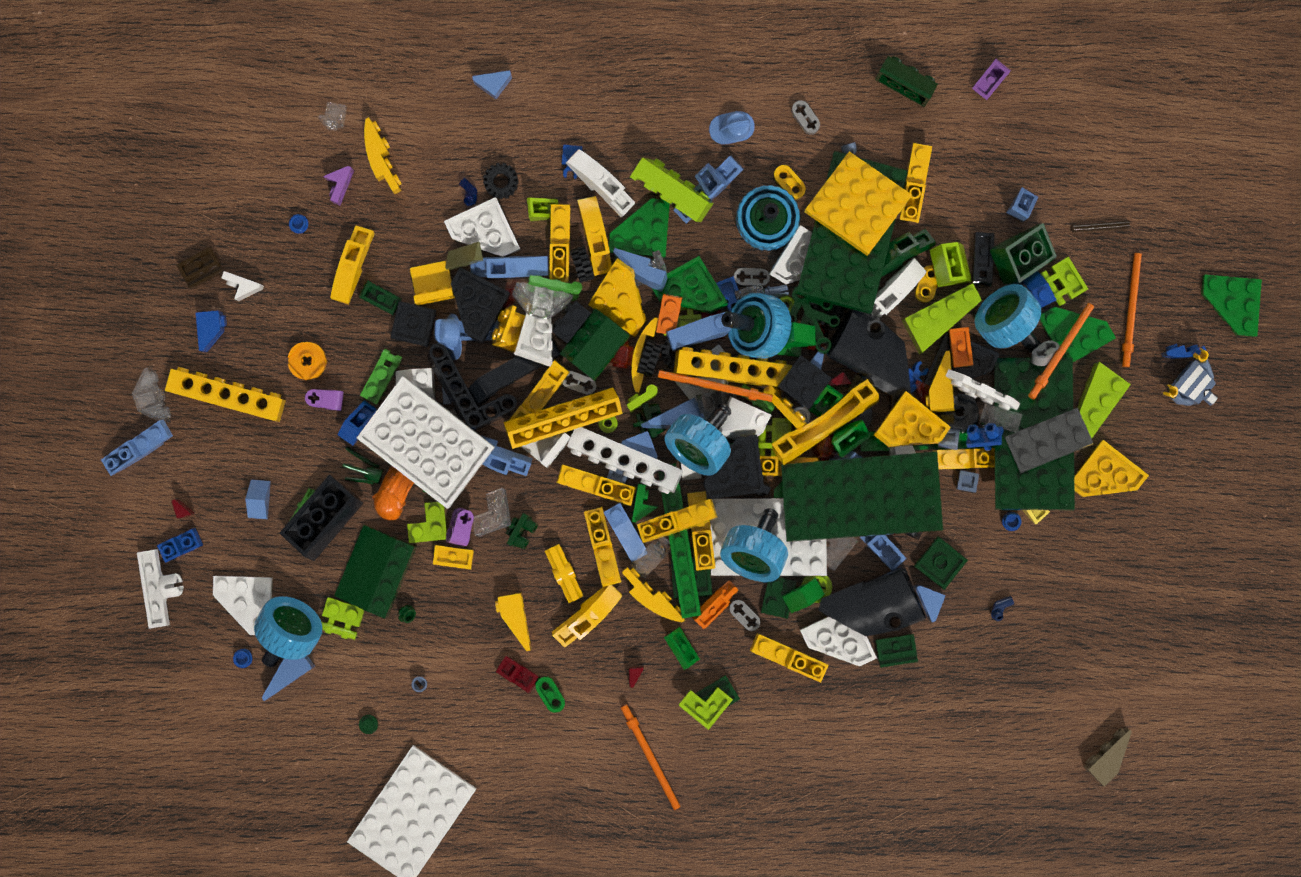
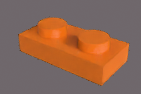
M663 294L656 333L666 334V332L677 328L682 297Z
M969 327L949 329L953 368L973 366Z

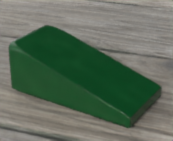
M366 280L358 295L359 298L391 315H394L398 302L402 300V298Z

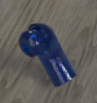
M464 178L459 183L466 191L464 204L473 206L477 201L478 191Z

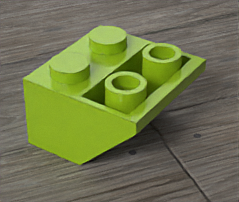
M959 242L946 243L930 250L938 287L972 282L964 245Z

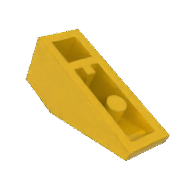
M950 351L945 352L930 387L929 396H926V407L930 408L932 412L955 411L953 385L951 380L946 377L948 369L952 370Z
M522 592L499 596L498 601H495L497 613L500 612L502 619L524 649L530 651L531 643Z

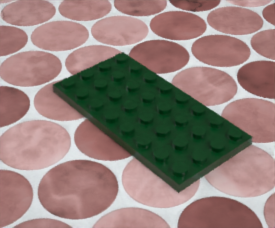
M833 152L826 181L847 154ZM860 158L904 188L907 170ZM815 220L796 294L871 314L895 220L868 256Z
M1031 358L997 359L994 366V389L1002 393L1003 397L1008 395L1014 398L1020 405L1017 410L1010 408L1007 411L998 407L999 404L994 402V423L997 427L1002 426L1004 429L1002 444L995 445V510H1075L1074 452L1019 473L1004 439L1008 435L1073 410V358H1061L1048 378L1049 382L1045 388L1040 390L1035 399H1031L1028 395L1035 385V380L1043 373L1047 365H1034L1031 362Z
M937 451L781 465L786 542L944 530Z

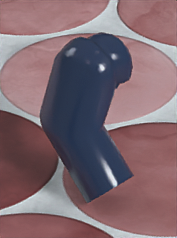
M1008 596L993 604L991 617L995 621H1001L1004 617V609L1014 605L1013 598Z

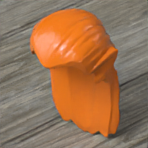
M392 465L385 475L378 493L372 497L375 511L386 520H396L400 517L403 506L406 504L407 494L414 482Z

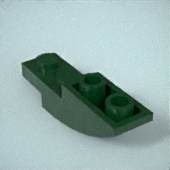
M924 229L913 235L907 232L891 241L881 277L903 267L904 261L936 245L934 238Z

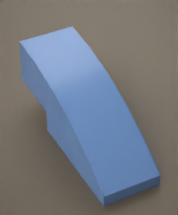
M614 248L615 259L618 258L633 268L635 279L650 288L663 292L668 279L666 271L653 268L649 258Z

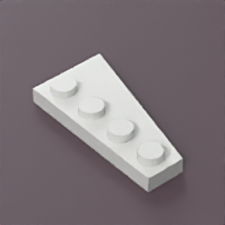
M537 293L531 294L514 352L515 355L549 367L552 365V296Z

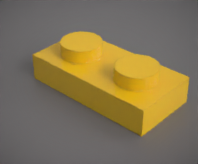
M435 545L433 564L472 569L474 550Z

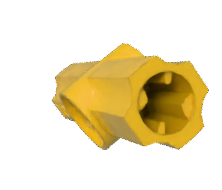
M560 544L545 550L546 556L553 568V575L558 585L561 586L568 603L583 597L584 595L576 580V574L570 562L567 561Z

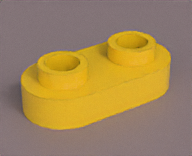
M781 165L776 168L774 172L776 183L783 190L788 191L794 197V200L802 198L806 187L795 172L787 165ZM780 173H785L787 177L785 179L780 178ZM797 187L799 192L793 193L792 188Z
M933 265L924 267L926 274L917 283L915 297L919 302L927 303L935 296L938 285ZM929 271H932L934 273L933 278H930L928 276ZM923 289L928 290V296L922 294Z

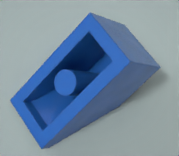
M1038 271L1020 282L1022 286L1026 287L1033 294L1041 308L1056 301L1048 282Z
M208 311L196 313L199 351L208 352L224 333V326H227V320L223 312Z
M364 400L343 422L338 436L353 446L358 441V435L378 409Z

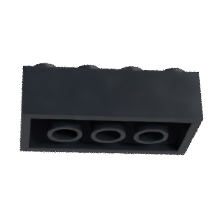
M329 474L279 534L305 558L315 561L364 502Z

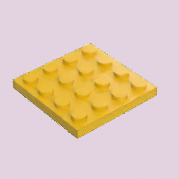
M849 151L804 212L868 256L910 200L912 194Z

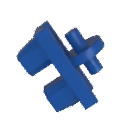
M988 423L985 425V428L969 425L966 445L968 448L984 447L985 451H990L992 446L1002 444L1004 429L1002 426L997 427L995 423Z

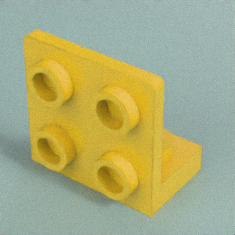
M446 261L410 268L416 305L455 298L451 286L450 270L445 268Z
M514 305L505 308L504 311L501 310L497 320L500 323L498 328L494 329L491 337L493 339L492 345L512 353L515 352L525 315L515 312L516 306Z

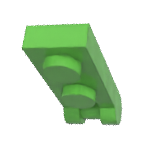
M530 275L526 284L527 292L571 301L577 300L582 290L580 282H573L571 284L557 279L543 278L538 275Z
M386 348L383 350L377 365L360 396L377 405L402 361L401 356L391 354V351ZM387 360L392 362L390 368L384 365Z

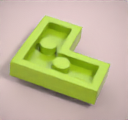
M439 502L424 503L426 522L407 524L409 543L446 540L447 523L445 507Z
M717 687L706 702L690 690L678 705L709 730L733 699Z

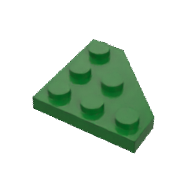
M650 199L610 233V253H613L614 248L639 256L665 258L670 203L663 199Z
M700 256L667 273L668 279L663 292L651 288L659 302L662 301L663 294L682 297L681 307L709 314L728 305L727 300Z
M1203 275L1201 295L1210 302L1222 320H1225L1232 328L1233 333L1237 336L1257 337L1262 279Z
M1053 307L1041 314L1039 322L1050 341L1061 345L1080 314ZM1088 316L1062 358H1073V362L1116 339L1107 321Z

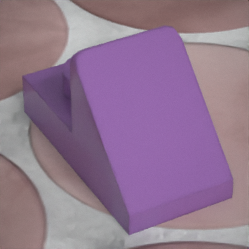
M995 59L972 89L988 100L1011 70Z
M347 166L323 176L326 180L336 184V186L332 187L329 197H331L330 201L340 206L354 173L352 167Z

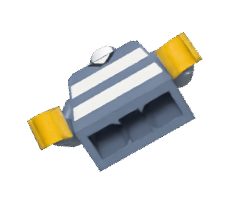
M1200 348V355L1193 354V357L1198 359V361H1190L1172 384L1167 385L1169 392H1163V395L1170 397L1178 405L1191 406L1199 404L1204 400L1211 406L1218 399L1210 391L1216 383L1208 361L1209 354L1202 348Z

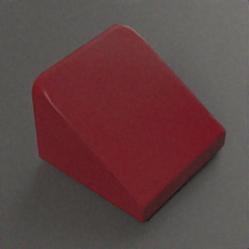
M844 372L835 376L828 383L829 386L851 384Z
M174 499L171 501L177 519L195 515L181 500Z
M644 666L629 668L630 688L635 686Z

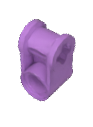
M313 389L306 393L305 401L312 407L342 411L344 392ZM316 393V396L319 397V400H316L314 404V401L310 400L311 396H314Z
M457 508L453 511L446 534L447 543L461 546L468 545L474 520L471 511L464 508Z

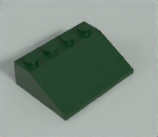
M363 525L334 596L381 618H387L417 546Z

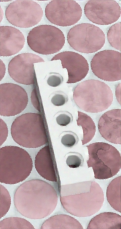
M582 427L574 429L567 445L571 449L570 453L579 457L582 454L588 456L587 460L598 464L600 461L606 464L605 468L616 472L619 469L623 471L624 476L631 479L634 476L640 478L642 484L650 487L654 484L659 487V491L666 494L675 492L683 474V471L679 468ZM587 442H594V448L592 450H585V444ZM611 449V456L603 458V450ZM623 456L629 457V463L625 466L619 463L620 458ZM639 464L647 465V470L644 473L637 472ZM658 471L665 473V477L661 481L655 480L654 477Z

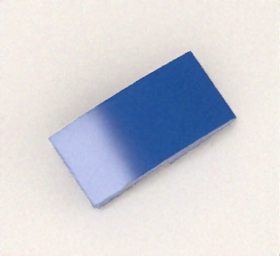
M1177 344L1166 347V351L1161 353L1162 357L1173 359L1193 357L1194 353L1200 355V348L1204 350L1206 348L1205 346L1198 347L1196 344L1185 349L1184 345L1178 347Z
M193 528L157 545L166 563L203 546V543L196 528Z

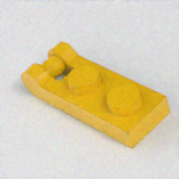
M773 386L765 387L764 393L773 395L772 403L797 429L807 425L804 421L806 417L801 412H796L792 408L793 404L787 398L783 399L781 397L780 389Z

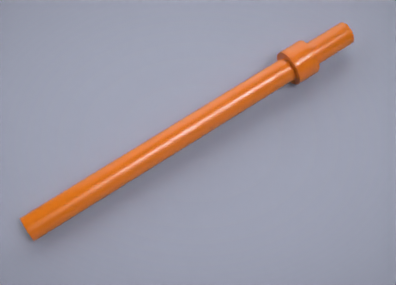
M1134 253L1125 343L1122 344V367H1130L1131 353L1134 351V344L1132 342L1141 253Z
M1088 303L1043 373L1035 380V385L1028 395L1031 399H1035L1040 390L1045 388L1049 382L1048 378L1094 309L1092 304Z
M659 370L658 378L745 396L754 401L759 399L772 402L773 398L772 394L758 392V389L754 388L749 390Z
M627 704L620 707L627 720L628 728L632 729L674 810L680 808L681 806L638 726L637 718L633 717Z

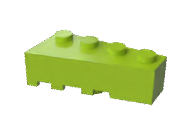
M642 158L630 178L635 181L641 180L645 182V188L655 193L659 192L660 198L670 204H676L674 206L676 209L694 221L702 222L714 204L709 200L710 198H708L706 193L696 191L694 184L688 180L685 182L681 180L679 173L672 169L670 171L664 167L665 163L659 159Z
M972 283L903 319L902 322L918 353H923L981 302L982 299Z
M1101 362L1094 363L1077 407L1091 438H1093L1131 385Z

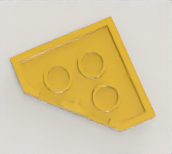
M617 258L588 305L593 309L599 310L619 327L636 337L646 322V316L643 313L642 300L635 283L634 269Z
M905 391L877 429L874 436L888 447L938 444L943 440L951 427Z
M1101 440L1074 475L1075 492L1081 497L1137 491L1149 475L1106 441Z

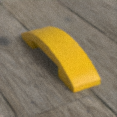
M658 318L651 320L645 327L634 350L632 381L635 393L638 394L640 393L644 374L637 372L646 337L654 338Z
M554 360L551 367L546 370L541 380L510 420L542 410L570 372Z

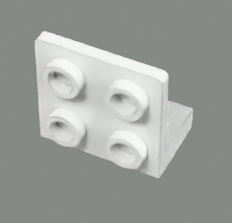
M564 432L520 447L548 468L571 437Z

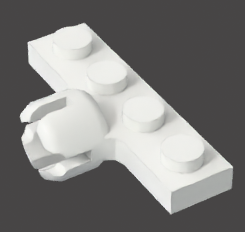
M158 549L137 552L148 627L150 629L168 626L170 622L166 601L168 598L177 597L183 593L184 586L174 587V583L183 582L178 574H162Z

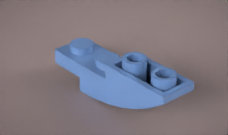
M548 256L483 257V261L470 265L471 273L479 277L512 278L530 277V275H549Z
M159 420L134 439L125 442L101 461L110 476H113L162 446L173 435L165 421Z
M482 436L495 446L482 465L504 475H507L509 470L527 476L533 458L498 447L497 440Z

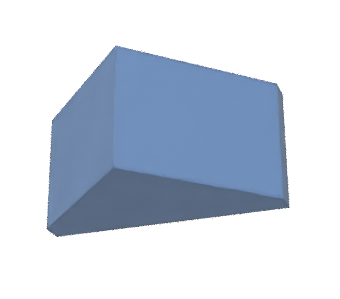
M509 70L472 76L476 86L494 99H497L511 81L512 75Z
M709 163L695 175V178L710 199L716 198L729 185Z
M1022 187L1006 213L1024 222L1029 218L1038 197Z
M648 431L623 440L621 443L655 459L658 457Z
M250 481L245 498L248 518L268 519L271 481Z
M915 585L914 588L928 620L935 622L946 595L920 585Z

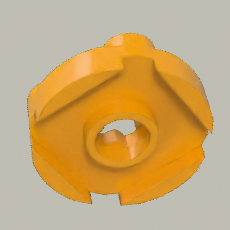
M311 342L296 344L288 354V368L299 379L312 380L318 378L324 372L328 362L324 350L319 345ZM311 357V365L307 364L304 366L303 358Z

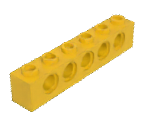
M682 347V350L676 351L673 373L778 388L777 386L791 369L792 365H787V361L775 360V363L768 362L767 358L750 360V357L745 355H738V358L731 357V353L719 352V355H714L710 350H701L699 353L693 352V348ZM693 357L697 358L700 362L698 368L693 367L691 364ZM712 360L717 361V370H713L710 367ZM731 362L737 366L735 373L729 370ZM750 365L754 366L756 370L753 376L748 373ZM768 368H772L774 371L772 378L767 376L766 371Z
M178 367L177 370H170L165 388L167 392L277 422L281 420L286 400L281 399L280 394L270 392V395L262 394L263 390L255 387L247 390L244 389V384L233 382V385L225 384V379L215 377L214 380L207 379L208 375L200 372L192 375L189 374V369ZM191 378L193 386L187 389L185 383ZM209 383L212 389L210 393L206 394L204 386ZM228 388L230 396L224 399L222 392ZM246 393L249 397V400L247 403L243 404L241 402V396ZM265 398L267 400V406L266 408L261 409L259 407V402L261 399Z
M609 388L503 423L512 449L623 413L618 395L614 388Z

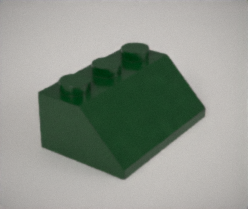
M890 56L887 57L875 78L879 83L922 107H925L938 85L933 77L929 75L923 76L918 73V69L913 66L907 67L902 64L899 58L894 56L892 58Z
M595 309L560 354L595 381L630 335L599 310Z

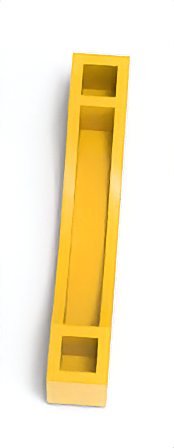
M868 379L853 388L826 413L809 424L785 434L772 443L773 452L783 465L788 464L878 403L879 393Z

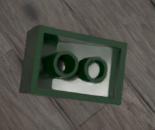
M1044 223L1021 232L990 250L1003 284L1020 283L1057 258Z

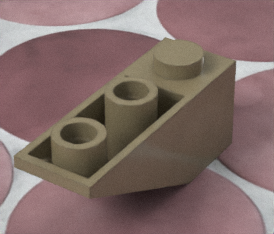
M1126 727L1117 730L1113 735L1114 738L1110 742H1105L1100 747L1101 751L1097 755H1092L1086 761L1087 764L1084 768L1102 786H1106L1119 772L1132 733Z

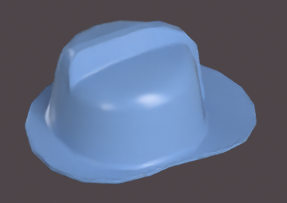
M743 111L721 114L715 117L709 126L711 138L719 144L744 141L754 132L752 117Z
M451 314L447 319L436 320L435 340L446 347L452 360H457L462 350L458 317L455 314Z

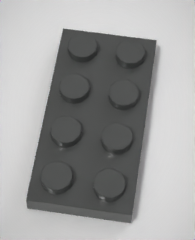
M1078 408L1004 438L1019 473L1093 445L1092 438Z

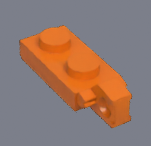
M730 580L726 582L700 607L702 616L692 617L693 620L703 629H706L731 604L732 596L739 589Z

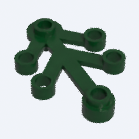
M797 286L792 292V298L795 302L790 315L795 318L794 322L797 323L796 316L802 305L805 312L800 323L806 325L810 323V325L815 326L816 349L820 354H827L831 351L832 345L829 339L824 338L817 319L828 323L831 328L839 327L840 319L838 316H830L812 309L809 302L820 305L824 311H830L833 308V304L830 303V306L825 308L823 306L824 301L809 297L799 298L798 294H796ZM837 319L838 323L832 325L831 320ZM822 344L828 345L825 350H822L820 347Z

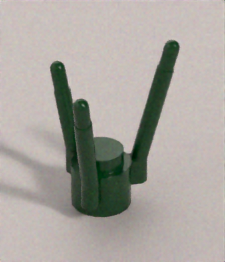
M346 447L345 449L371 467H367L364 470L343 463L342 467L365 474L364 477L367 478L345 477V480L371 485L374 483L379 484L383 469L379 468L380 465L373 463L351 448Z

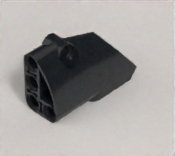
M850 309L830 340L832 348L827 353V356L861 375L862 379H868L873 386L898 400L905 391L911 394L905 342L885 325L878 316ZM872 323H879V327L877 329H870V325Z
M904 567L897 568L869 581L857 583L821 599L818 609L825 615L864 636L901 630L926 619L915 589ZM895 616L900 619L898 627H894L891 624V620Z

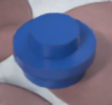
M297 214L291 217L289 227L294 233L301 234L308 229L309 223L305 216Z
M1008 512L1002 518V525L1008 531H1015L1021 526V517L1015 512Z
M239 649L234 653L233 662L237 667L246 668L251 665L253 656L249 650Z

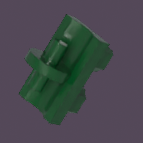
M642 404L641 407L645 420H643L641 413L637 414L638 422L633 423V427L639 426L641 433L646 432V428H642L641 424L652 419V416L661 414L659 404ZM648 428L650 437L655 438L658 434L666 431V429Z
M524 513L520 519L514 517L511 523L505 521L504 524L508 526L505 534L510 536L506 544L526 549L530 540L522 535L525 530L534 533L538 524L532 520L531 516Z

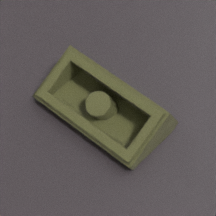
M480 242L448 251L446 270H455L483 261Z

